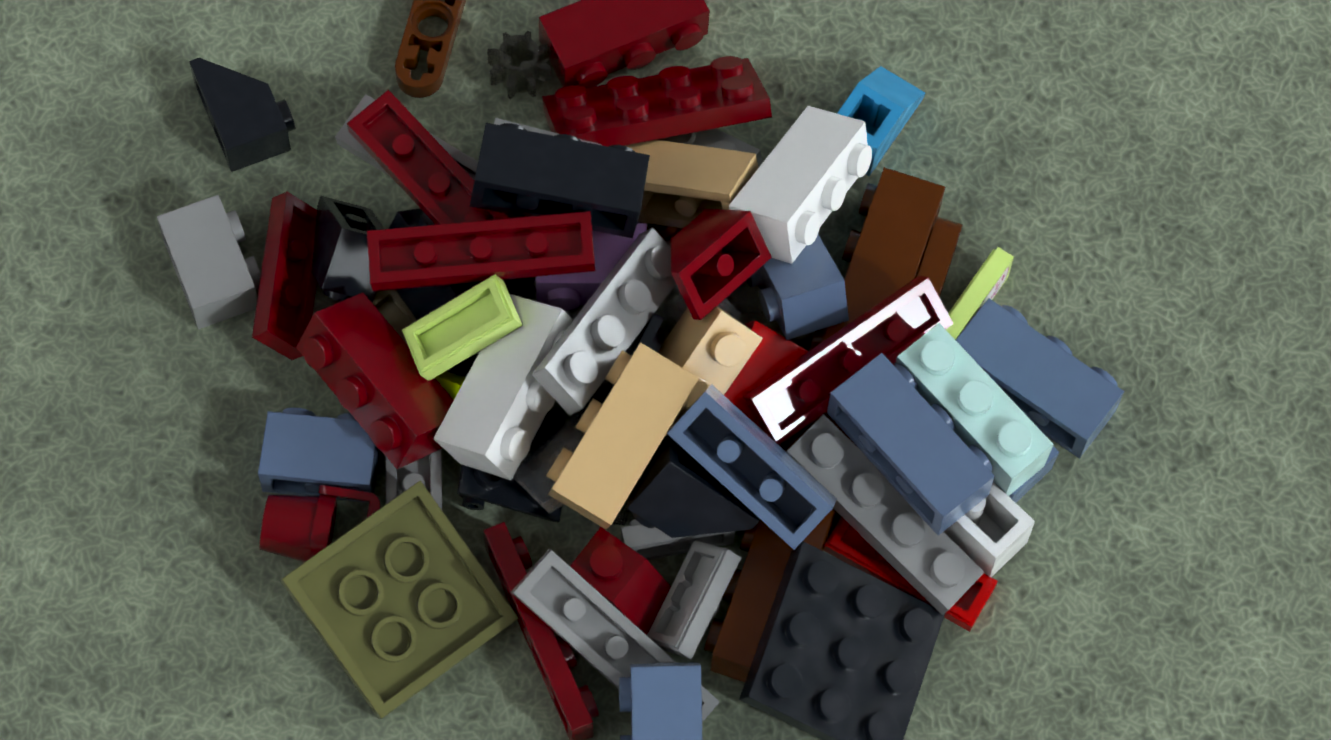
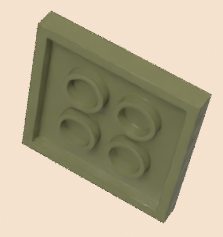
M421 480L280 580L378 719L388 715L519 619Z

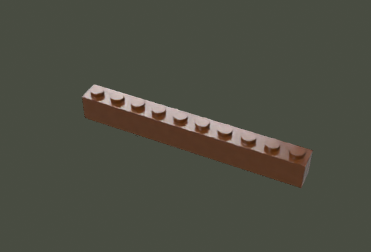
M885 167L883 168L878 186L870 183L867 184L858 213L867 216L861 232L854 229L851 230L842 260L850 262L844 279L849 321L815 331L810 350L917 277L936 218L941 209L945 186ZM827 412L824 413V415H825L846 437H848V436L845 434V432L836 424V422L827 414ZM819 418L779 446L784 451H787ZM832 509L803 540L804 542L823 551L836 514L835 509ZM761 519L753 529L745 530L740 549L747 551L748 555L743 569L735 570L722 596V600L731 602L725 620L722 621L714 618L704 647L705 651L713 653L710 671L742 682L746 681L792 548Z

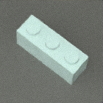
M940 323L897 356L896 363L903 365L914 377L918 386V393L930 406L937 404L947 412L955 425L954 432L968 447L975 445L987 456L993 467L992 473L995 476L993 482L1008 496L1045 466L1054 444Z

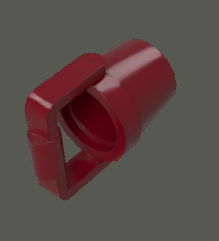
M319 485V497L269 494L262 520L259 548L262 551L306 562L332 543L337 512V497L369 502L367 518L381 508V502L375 494L370 492Z

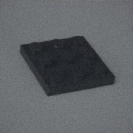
M803 541L795 550L792 549L739 700L821 740H903L945 613L941 615L933 606Z

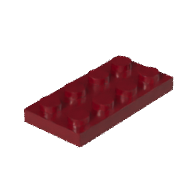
M735 56L720 57L713 60L711 65L691 69L685 66H672L661 70L659 75L643 78L619 76L609 80L606 85L590 88L578 85L566 86L558 89L555 94L542 96L544 113L551 132L572 135L578 139L602 144V146L607 147L611 145L625 146L772 118L770 97L748 58L741 59Z

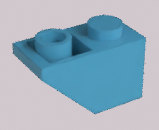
M882 66L857 84L837 113L865 121L867 143L872 149V159L866 172L867 176L872 174L925 96V92Z

